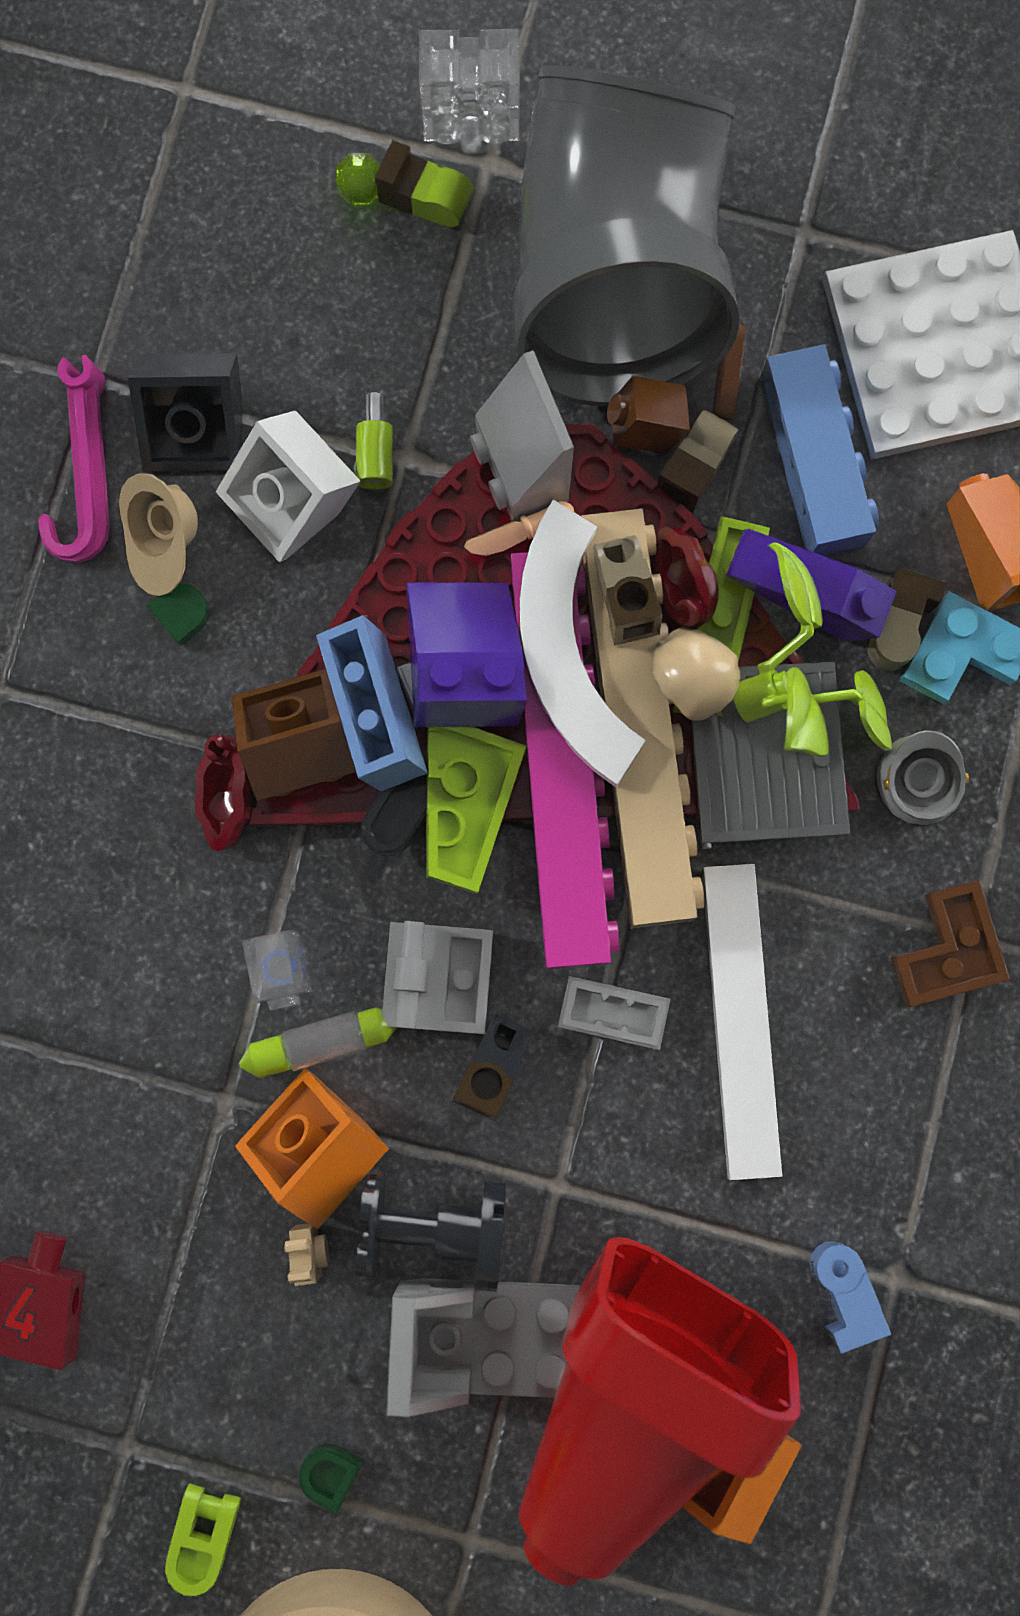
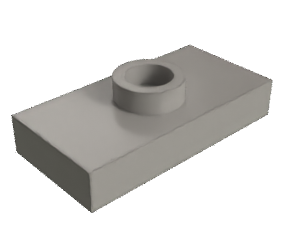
M569 976L558 1027L660 1050L671 999Z

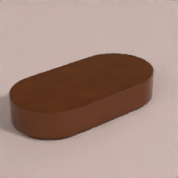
M739 323V330L732 348L719 363L712 413L728 421L733 419L738 396L746 335V324Z

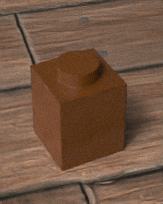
M632 375L619 392L612 396L608 405L607 418L608 422L612 424L613 445L667 454L690 430L686 386Z

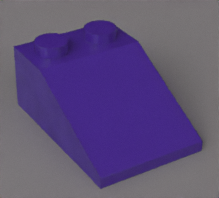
M407 583L406 594L414 727L518 726L527 702L523 650L508 583Z

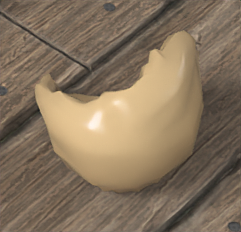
M684 626L672 631L664 641H658L653 653L654 669L652 674L664 696L669 701L675 703L685 717L694 721L705 720L714 713L720 712L733 700L739 688L740 680L738 658L722 642L707 636L701 630Z

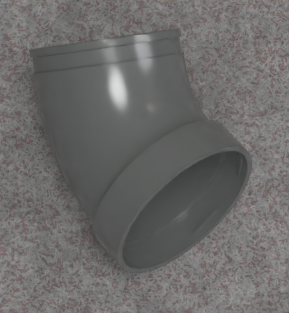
M540 66L538 75L540 84L537 99L534 100L522 179L519 225L520 279L515 287L512 303L518 358L520 359L527 352L534 351L551 394L559 399L582 405L608 407L612 396L619 392L632 375L688 387L719 365L732 348L739 330V310L731 267L723 250L718 246V214L722 177L730 142L728 134L731 121L735 119L737 106L711 95L656 81L578 67Z

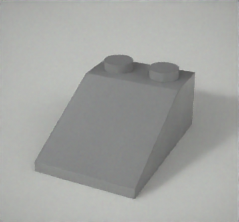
M530 351L521 356L476 413V434L470 436L480 465L488 462L495 479L489 481L494 501L499 510L507 507L512 522L520 520L522 515L529 516L548 508L553 500L557 502L569 501L574 446L534 351Z

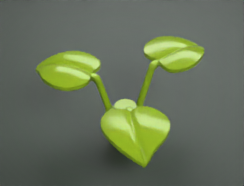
M779 543L767 545L777 554L785 595L794 616L801 623V630L797 637L771 659L758 664L760 674L739 682V688L733 699L740 716L745 722L749 723L787 709L784 749L805 752L814 757H823L829 752V743L824 717L818 704L850 700L859 706L862 724L873 742L885 751L892 750L885 705L874 680L864 670L855 672L856 689L812 695L808 682L799 668L793 667L788 669L787 672L782 671L779 673L775 670L776 666L813 636L814 628L822 627V611L817 588L803 562L791 550Z

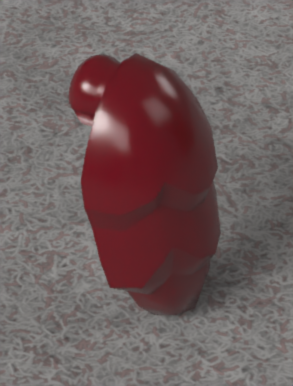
M664 526L659 530L656 537V565L654 573L661 576L663 605L669 617L684 627L697 629L711 621L716 611L719 597L716 573L706 562L697 538L687 536L679 528Z
M214 734L205 743V754L196 771L195 816L202 825L205 839L210 848L218 852L233 847L242 832L243 826L250 820L252 787L237 750L236 738L229 735Z

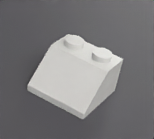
M295 410L256 422L217 488L216 493L279 562H282L339 515L361 481Z

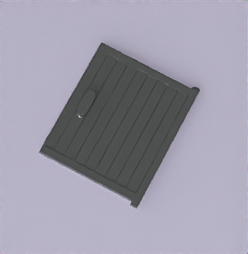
M835 662L782 664L775 667L778 673L782 671L787 672L788 669L793 667L799 668L808 682L812 695L837 691ZM758 666L739 667V682L760 674ZM733 699L721 710L722 717L714 713L705 720H691L700 844L702 849L712 848V843L850 834L838 701L818 704L824 717L829 743V752L823 757H814L805 752L784 749L787 709L747 723L740 716Z

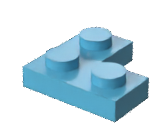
M950 591L943 597L921 639L917 654L909 661L899 680L943 705L949 701L968 663L1009 685L1016 682L1020 675V628Z

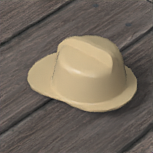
M139 473L127 479L121 488L119 498L127 560L130 572L138 586L148 594L162 596L172 592L181 582L185 570L186 547L196 536L198 517L193 502L178 485H166L152 474Z

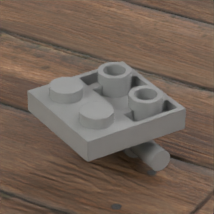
M404 921V923L390 922L382 1017L386 1020L387 1026L485 1034L494 931L425 925L423 922Z

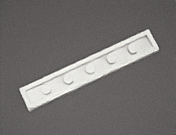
M755 864L703 867L702 879L727 1178L729 1180L782 1177Z

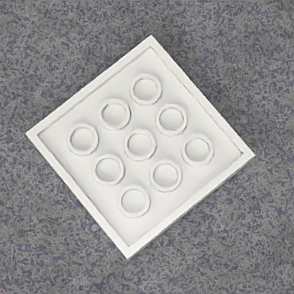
M1013 230L825 272L822 282L871 459L1020 426V252Z

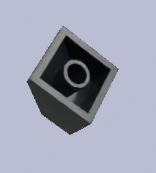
M237 353L138 355L128 376L143 471L229 470L242 448L243 400Z

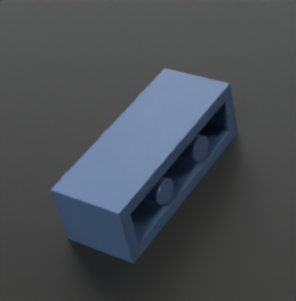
M364 615L317 634V640L358 778L377 790L384 791L427 774L428 771L386 635Z

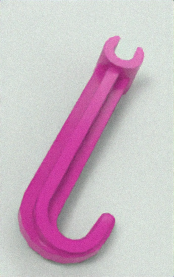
M86 355L82 356L83 372L81 375L66 358H62L58 364L59 378L67 386L78 524L76 540L72 544L62 545L58 540L53 518L47 514H42L39 517V532L43 545L53 556L67 563H82L93 559L103 550L109 538L110 529L99 395L105 388V377Z

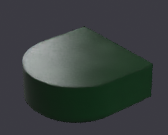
M178 584L172 592L157 596L146 605L180 646L202 630L209 618V606L206 599L198 589L188 584Z
M323 1444L317 1446L307 1454L299 1471L300 1487L309 1500L337 1515L364 1460L337 1445Z

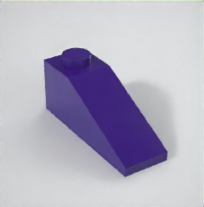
M751 529L743 530L726 577L793 613L785 595L777 554L767 546L771 543H779L791 550L803 562L813 578L822 611V627H819L820 629L843 642L880 638L897 591L855 567Z

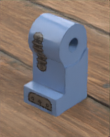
M835 1241L824 1242L817 1246L811 1254L809 1264L815 1280L826 1288L838 1320L825 1325L832 1346L842 1354L891 1335L869 1276L858 1253L850 1247Z

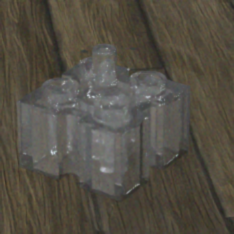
M459 29L419 30V88L421 108H423L425 141L453 144L461 140L462 151L467 154H475L480 151L481 140L493 144L503 143L507 140H519V29H479V37H460Z

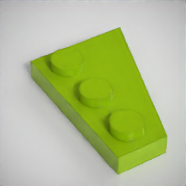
M427 727L426 878L473 894L479 892L526 745L475 727Z

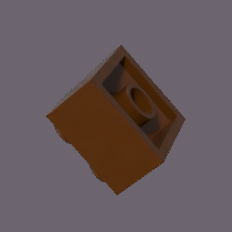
M326 669L232 696L237 750L257 801L273 796H286L294 790L320 782H333L347 774L356 772Z

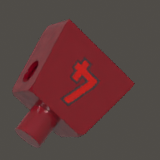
M36 1231L28 1258L13 1255L0 1261L1 1356L60 1371L76 1360L85 1276L81 1271L60 1266L67 1241L65 1236L51 1232Z

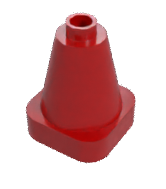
M614 1237L609 1239L575 1294L562 1343V1351L567 1362L519 1506L520 1522L527 1535L523 1543L527 1559L544 1577L564 1586L576 1585L581 1577L593 1580L606 1578L722 1470L745 1478L760 1476L801 1413L797 1354L786 1336L773 1323L751 1307L656 1250L628 1238Z

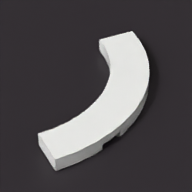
M553 500L539 523L530 545L523 571L520 594V633L524 658L531 683L542 708L566 740L565 742L594 772L617 787L646 740L629 729L614 715L597 693L582 664L575 640L572 601L578 570L586 549L596 534L597 526Z

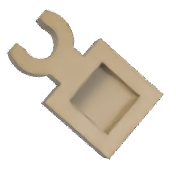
M308 1223L295 1225L289 1230L290 1240L285 1241V1252H288L290 1261L288 1282L294 1283L295 1286L317 1283L323 1275L322 1268L329 1267L330 1263L326 1234L318 1235V1230Z

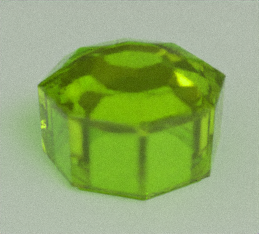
M349 153L336 165L338 193L350 204H370L378 196L375 175L380 164L368 153Z

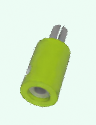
M377 392L366 395V421L356 425V462L354 464V473H356V477L361 481L358 486L371 490L386 489L393 485V426L383 421V395Z

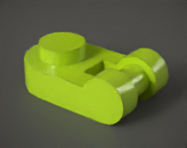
M194 1484L187 1486L165 1566L168 1583L175 1591L184 1596H197L205 1593L214 1585L223 1567L231 1533L239 1511L241 1497L225 1494L222 1499L205 1494L204 1487ZM198 1516L216 1521L212 1535L194 1531Z

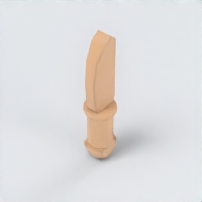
M558 501V503L574 512L571 504ZM548 508L529 516L522 515L520 521L510 522L467 540L464 547L470 553L487 556L505 551L526 540V538L530 540L534 537L539 523Z

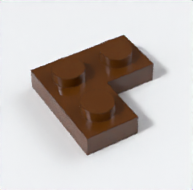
M980 880L926 894V901L940 944L891 957L906 1007L917 1006L1010 980Z

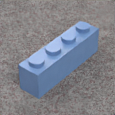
M825 344L767 357L760 380L805 549L826 556L865 547L879 526V514L875 501L867 499L863 482L866 480V466L860 452L855 453L850 437L853 435L854 430L853 418L849 407H842L838 393L841 387V376L837 362L829 360Z

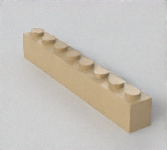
M643 508L581 515L582 518L597 526L596 534L584 554L583 565L600 697L614 715L629 729L646 740L617 787L612 785L630 929L691 922L697 918L696 909L704 908V893L701 878H692L689 857L697 856V841L694 826H685L683 806L690 805V789L687 775H678L676 755L683 754L682 730L679 723L671 724L669 704L675 703L669 701L664 696L652 674L655 647L658 641H664L668 637V627L666 623H661L660 635L614 646L610 631V620L596 570L593 549L596 544L635 535L639 541L643 557L647 560L651 574L649 556L656 555L654 526L645 525ZM651 574L659 604H663L660 574Z

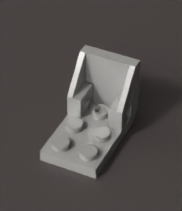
M422 1278L400 1281L392 1298L387 1416L411 1417L469 1404L470 1394L555 1398L567 1362L562 1351V1343L574 1297L580 1285L498 1282L497 1292L477 1291L476 1281Z

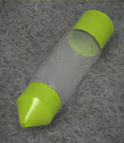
M378 1007L361 1012L352 1011L283 1031L278 1036L250 1043L239 1065L240 1068L259 1079L288 1070L297 1071L366 1051L368 1047L385 1043L397 1027L387 1026L386 1020L382 1017V1009Z

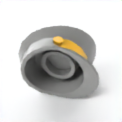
M936 731L917 732L893 742L892 750L885 751L881 756L876 774L877 787L882 801L891 813L907 823L929 825L947 818L957 809L965 793V785L969 783L968 773H965L963 756L959 748L948 736Z

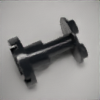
M379 1170L377 1174H369L367 1189H363L360 1206V1223H369V1226L365 1225L362 1243L359 1242L355 1268L356 1276L367 1277V1281L374 1280L381 1242L435 1247L436 1259L477 1262L476 1290L497 1292L506 1182L485 1180L482 1207L440 1203L439 1213L431 1214L384 1209L385 1171Z

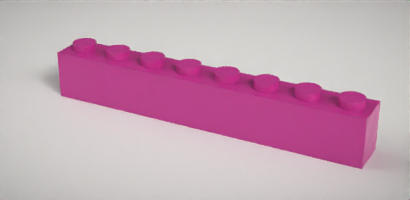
M528 552L511 554L515 618L521 646L520 594ZM584 565L579 567L572 601L575 640L582 664V646L590 645L591 642L588 614L579 615L577 596L586 595ZM523 653L527 702L523 711L546 970L608 965L611 963L610 953L619 952V935L617 921H607L605 900H614V881L612 868L602 869L601 848H609L610 846L607 817L597 816L596 797L605 796L604 778L594 772L572 751L548 714L545 713L531 683ZM583 664L595 688L593 664Z

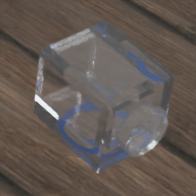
M292 929L242 940L255 1003L269 1002L270 1011L301 1005L299 995L312 993L300 932Z

